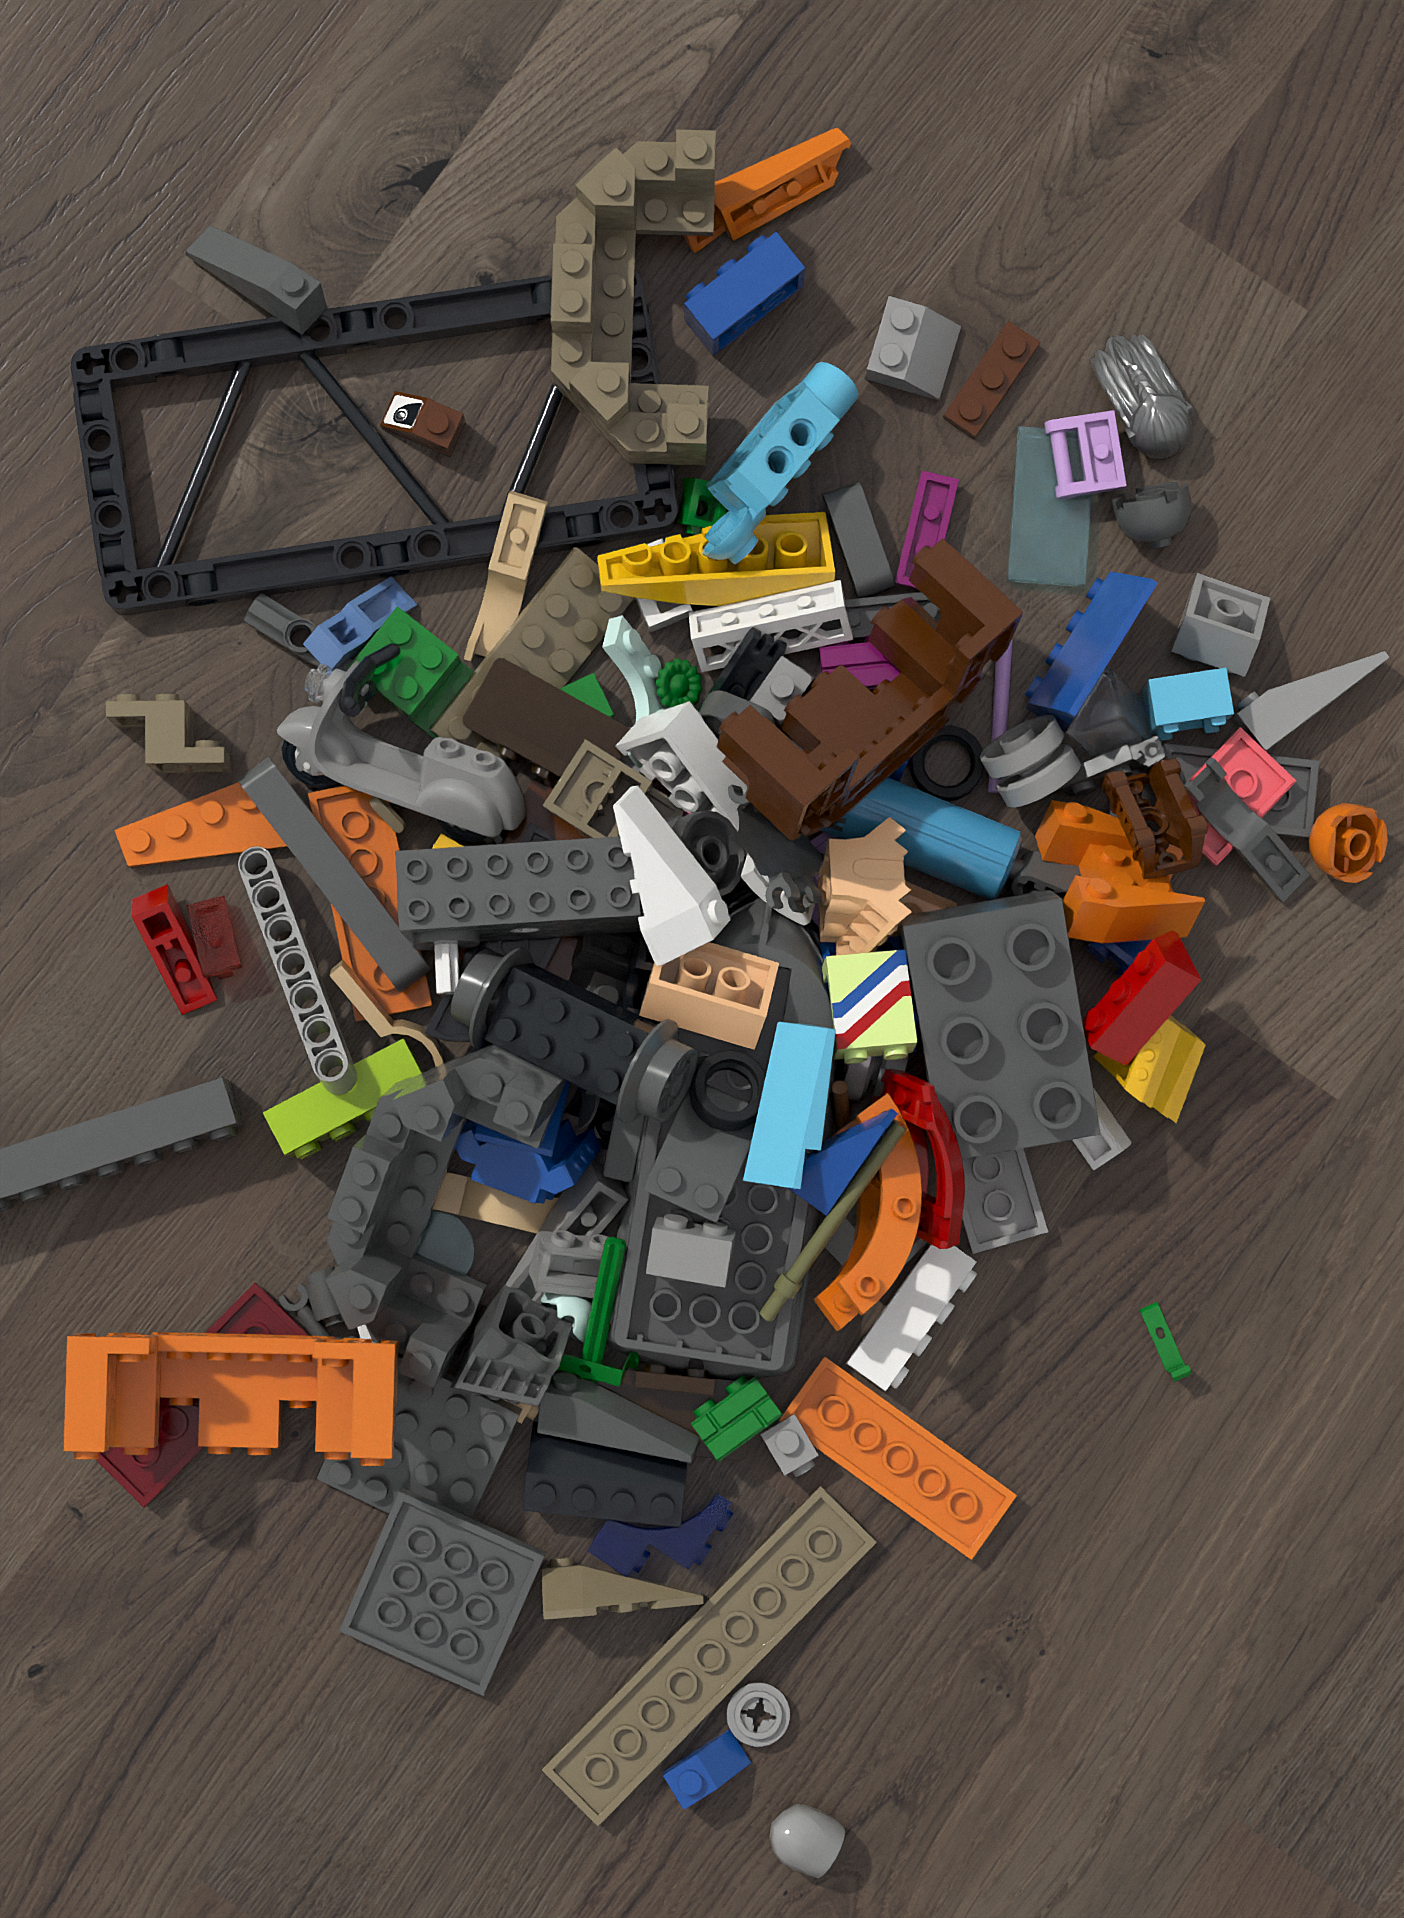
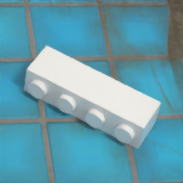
M930 1244L846 1364L883 1391H886L890 1385L897 1389L909 1372V1369L904 1366L912 1353L918 1357L921 1355L932 1339L926 1333L936 1321L942 1325L955 1306L949 1301L957 1289L964 1293L976 1277L977 1273L972 1268L977 1262L955 1246L948 1249H939Z

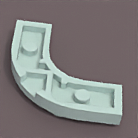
M623 615L609 619L602 648L617 665L630 685L635 701L636 722L642 717L668 709V706L661 704V698L657 696L658 687L656 680L659 678V670L662 669L658 657L654 654L651 655L641 640L639 633L630 626ZM629 752L628 756L640 769L643 765Z

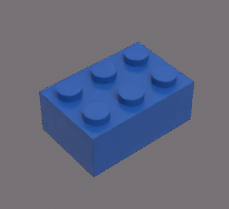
M777 232L769 238L765 235L757 238L748 246L747 251L749 253L738 262L734 258L729 260L716 272L718 277L707 286L704 282L698 284L686 295L688 301L684 303V320L712 356L719 353L804 286L805 267Z

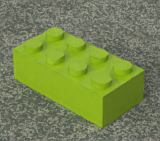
M403 1038L354 1064L357 1072V1081L352 1090L346 1094H332L320 1082L263 1112L284 1155L289 1157L296 1156L297 1159L303 1160L322 1150L319 1145L322 1141L331 1137L332 1140L337 1142L356 1132L354 1125L364 1119L367 1122H371L379 1098L395 1083L424 1073L410 1044Z

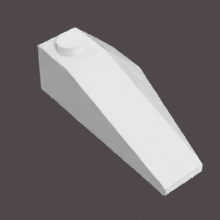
M638 786L630 787L613 805L623 853L627 857H631L635 879L630 880L632 894L639 893L644 916L638 917L640 930L655 965L658 966L714 940L731 919L728 914L727 905L722 900L716 884Z

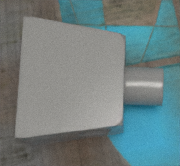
M781 656L750 702L769 710L774 716L775 726L782 731L781 728L786 716L784 712L785 707L796 695L801 694L804 697L811 690V685L817 677L787 656Z

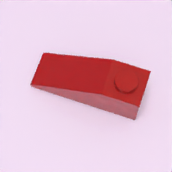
M168 884L132 899L131 917L181 1015L216 1001V992L184 915Z

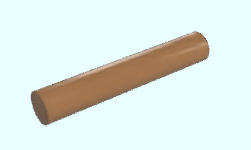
M841 1080L834 1082L832 1085L837 1132L851 1122L848 1086L846 1082Z

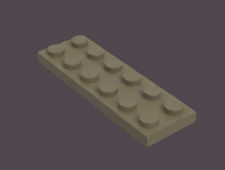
M573 547L431 725L429 730L438 737L451 738L478 750L488 751L505 761L507 758L496 752L499 745L466 728L463 724V717L494 661L498 658H504L560 689L566 685L605 636L609 619L621 616L635 597L601 591L598 565L579 548Z

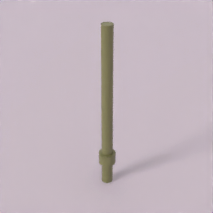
M893 1120L789 1271L782 1272L774 1284L775 1291L759 1312L765 1320L772 1322L786 1301L796 1296L802 1287L800 1281L906 1132L907 1127L901 1122Z

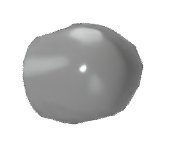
M796 1804L782 1811L772 1821L769 1838L772 1851L783 1865L793 1871L820 1878L835 1861L844 1841L845 1828L838 1820L819 1809Z

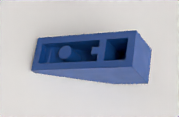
M893 1109L885 1111L822 1141L821 1150H813L810 1155L805 1152L801 1189H789L827 1216L898 1113Z

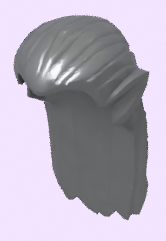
M1143 334L1138 337L1132 335L1130 340L1120 335H1116L1114 338L1110 337L1107 340L1105 352L1098 350L1095 352V358L1090 359L1091 366L1115 411L1125 425V431L1133 447H1137L1144 455L1155 459H1163L1175 455L1184 449L1191 440L1193 432L1191 420L1193 407L1185 401L1176 381L1149 339Z

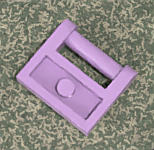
M1114 410L1053 419L1044 423L1046 435L1051 437L1058 486L1055 487L1057 500L1126 488ZM1077 431L1084 481L1073 482L1066 432Z

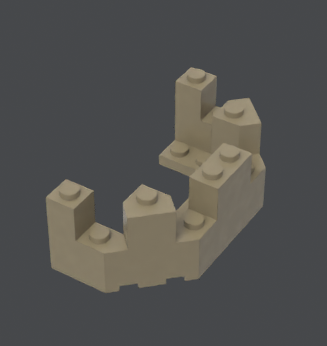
M676 129V142L637 141L624 154L617 148L613 149L575 185L576 198L556 216L551 296V373L553 384L579 409L580 413L617 449V452L628 463L706 466L709 386L631 383L636 234L713 236L716 131Z

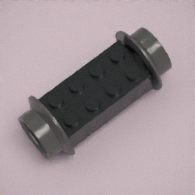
M523 947L513 949L506 956L489 948L480 951L464 970L452 998L451 1016L453 1020L469 1027V1039L472 1047L480 1050L491 1044L497 1045L617 1105V1116L624 1123H631L642 1114L658 1122L668 1120L684 1100L697 1069L698 1052L696 1049L678 1041L679 1028L675 1021L666 1019L656 1024L533 964L530 951Z

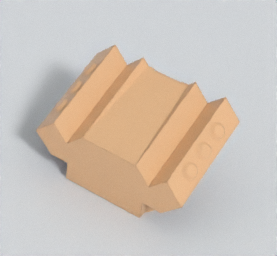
M891 817L887 818L865 837L828 839L824 860L819 871L817 888L822 896V902L818 904L820 942L836 943V956L876 952L877 947L884 944L888 940V936L896 932L898 926L912 913L910 909L900 902L911 891L905 885L903 865L904 856L909 851L896 842L906 829Z

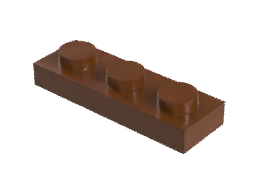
M1008 321L953 400L943 418L975 439L1039 347L1040 341Z

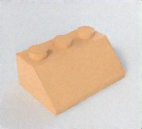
M711 942L663 965L656 966L654 962L639 1016L659 1022L671 1019L678 1024L679 1028L755 1050L767 1016L779 963Z

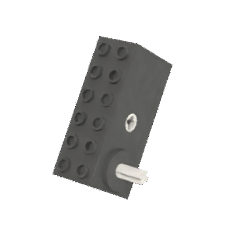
M620 836L395 851L399 931L412 944V948L435 951L436 994H454L460 979L458 949L476 947L480 945V942L629 933L640 930L638 917L644 916L639 893L632 894L630 880L635 879L631 857H627L623 853Z

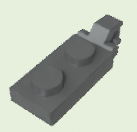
M1158 736L1131 747L1127 744L1082 763L1079 771L1073 778L1060 788L1068 796H1086L1097 789L1096 785L1101 784L1105 774L1109 772L1123 770L1126 777L1133 774L1132 770L1140 767L1151 769L1156 761L1165 760L1168 757Z

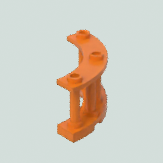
M887 1093L833 1136L890 1109L898 1113L894 1120L901 1122L906 1127L907 1125L899 1109ZM908 1127L878 1170L880 1182L874 1176L858 1199L859 1205L856 1210L854 1242L847 1260L844 1261L831 1283L813 1299L836 1331L842 1329L858 1313L863 1315L880 1300L898 1277L911 1252L921 1213L922 1188L916 1149Z

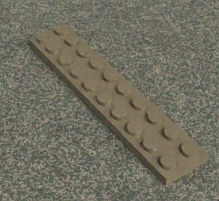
M819 1486L542 1768V1771L599 1826L877 1542Z

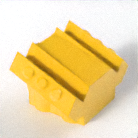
M1170 1015L1127 1066L1100 1052H1097L1093 1057L1137 1100L1145 1103L1150 1108H1155L1167 1119L1169 1117L1177 1123L1206 1045L1198 1036Z

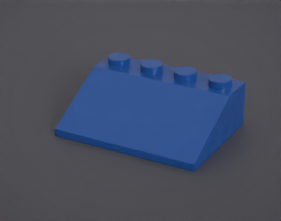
M1109 572L1104 581L1097 577L1086 595V598L1090 599L1091 603L1085 613L1079 610L1075 612L1065 629L1071 633L1064 646L1056 643L1045 663L1051 666L1043 679L1036 675L1026 691L1025 696L1030 698L1026 709L1037 716L1053 715L1061 730L1066 732L1158 583L1150 578Z

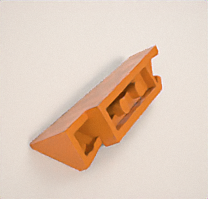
M833 128L716 181L713 236L683 235L693 253L700 251L725 231L735 241L832 187L838 176V171L836 170L837 163L842 151L850 148V139L839 128Z

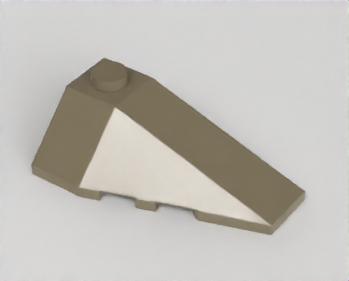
M573 1557L550 1559V1566L542 1567L544 1620L594 1616L600 1613L601 1610L623 1613L640 1610V1607L648 1606V1609H662L704 1604L703 1593L583 1563L574 1564Z

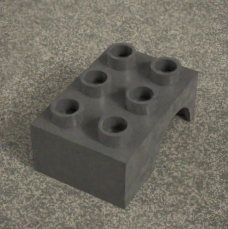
M1051 890L909 915L898 926L897 934L901 950H906L910 988L918 1016L917 1033L928 1083L934 1085L937 1098L951 1122L962 1159L1101 1135L1062 898Z

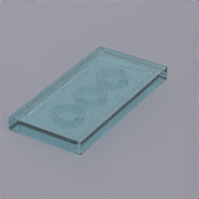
M1018 426L1007 581L1084 587L1086 584L1092 494L1064 500L1056 499L1055 487L1058 486L1051 437L1046 435L1045 428ZM1077 431L1066 432L1073 482L1084 481Z

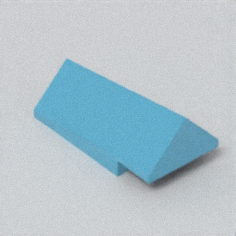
M777 1023L743 1181L801 1189L805 1149L821 1150L836 1029L803 1023Z

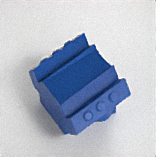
M469 1119L465 1122L456 1145L460 1158L475 1164L471 1180L529 1202L541 1204L545 1203L546 1199L553 1200L555 1194L574 1186L602 1149L593 1128L575 1135L568 1119L560 1124L552 1157L474 1140L478 1123Z

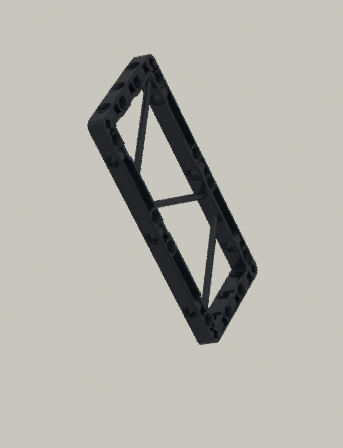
M635 269L632 356L642 355L647 359L648 363L641 370L632 369L631 383L660 384L649 308L645 301L641 275ZM552 275L329 308L302 335L277 317L164 333L147 338L88 346L77 350L72 356L70 366L74 387L73 398L95 553L105 601L116 613L133 615L186 606H202L255 598L260 593L268 596L490 562L508 494L510 491L520 494L525 493L562 400L563 394L555 387L553 381L500 514L450 522L318 357L347 353V349L377 345V348L535 325L537 320L551 318ZM401 314L407 318L402 328L394 330L386 326L389 317ZM317 326H326L330 329L328 337L322 341L312 340L310 338L311 331ZM129 354L138 356V363L133 369H120V361L124 356ZM107 358H109L111 368L113 369L112 373L106 368V366H109L106 361ZM301 360L433 524L172 564L251 367ZM94 361L97 366L93 368V374L87 375L84 370L88 369V362ZM233 370L155 566L139 569L134 543H137L132 502L127 492L123 467H126L122 432L120 421L116 416L112 392H116L115 388L157 382V378L180 374L192 377ZM101 435L109 436L111 443L105 451L96 452L92 449V444L97 437ZM633 463L638 494L548 507L534 555L670 532L675 527L678 519L673 465ZM656 506H663L664 511L668 512L665 515L664 521H658L656 515H651L655 513ZM643 507L645 525H639L640 519L637 508ZM618 511H626L632 515L633 520L629 526L619 528L611 522L612 516ZM108 512H121L122 519L117 526L107 528L103 525V519ZM425 541H438L441 544L439 553L433 557L422 555L420 548ZM353 551L362 553L364 560L358 568L349 569L343 565L344 558L348 553ZM162 580L170 582L171 590L166 597L156 598L153 596L152 589L157 582ZM139 584H142V590L146 597L145 601L138 594V592H142ZM122 587H126L130 593H135L127 595L126 602L121 603L115 597L121 594Z

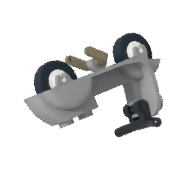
M388 644L364 657L361 662L356 660L347 672L337 668L331 671L330 667L325 664H320L317 669L310 670L304 689L308 692L310 701L317 703L321 700L323 705L321 707H301L290 713L277 728L278 735L285 739L282 745L283 760L288 770L299 781L318 788L330 787L339 782L350 788L372 795L370 799L371 807L397 833L402 832L406 824L386 801L434 817L448 834L468 842L495 837L503 829L514 830L525 818V800L516 777L506 763L492 753L461 744L451 738L438 737L431 741L424 751V756L379 740L363 732L352 722L350 717L358 716L367 706V702L377 692L376 684L372 681L375 669L400 655L401 650L397 644Z

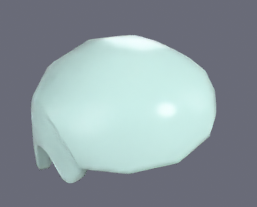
M545 1293L541 1298V1303L548 1308L557 1310V1317L559 1319L565 1317V1319L572 1322L569 1336L584 1344L592 1300L589 1297Z

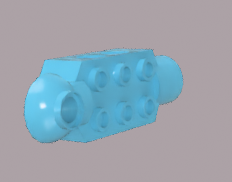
M825 362L817 363L796 387L773 404L706 485L707 489L729 512L724 514L707 532L705 537L709 542L703 550L704 556L715 560L729 559L733 564H737L755 547L758 538L753 534V531L766 516L765 508L769 504L772 507L785 497L788 493V489L785 487L792 477L797 479L811 465V462L808 460L810 455L815 450L817 452L822 450L834 436L831 430L858 399L859 394L855 384L839 368Z

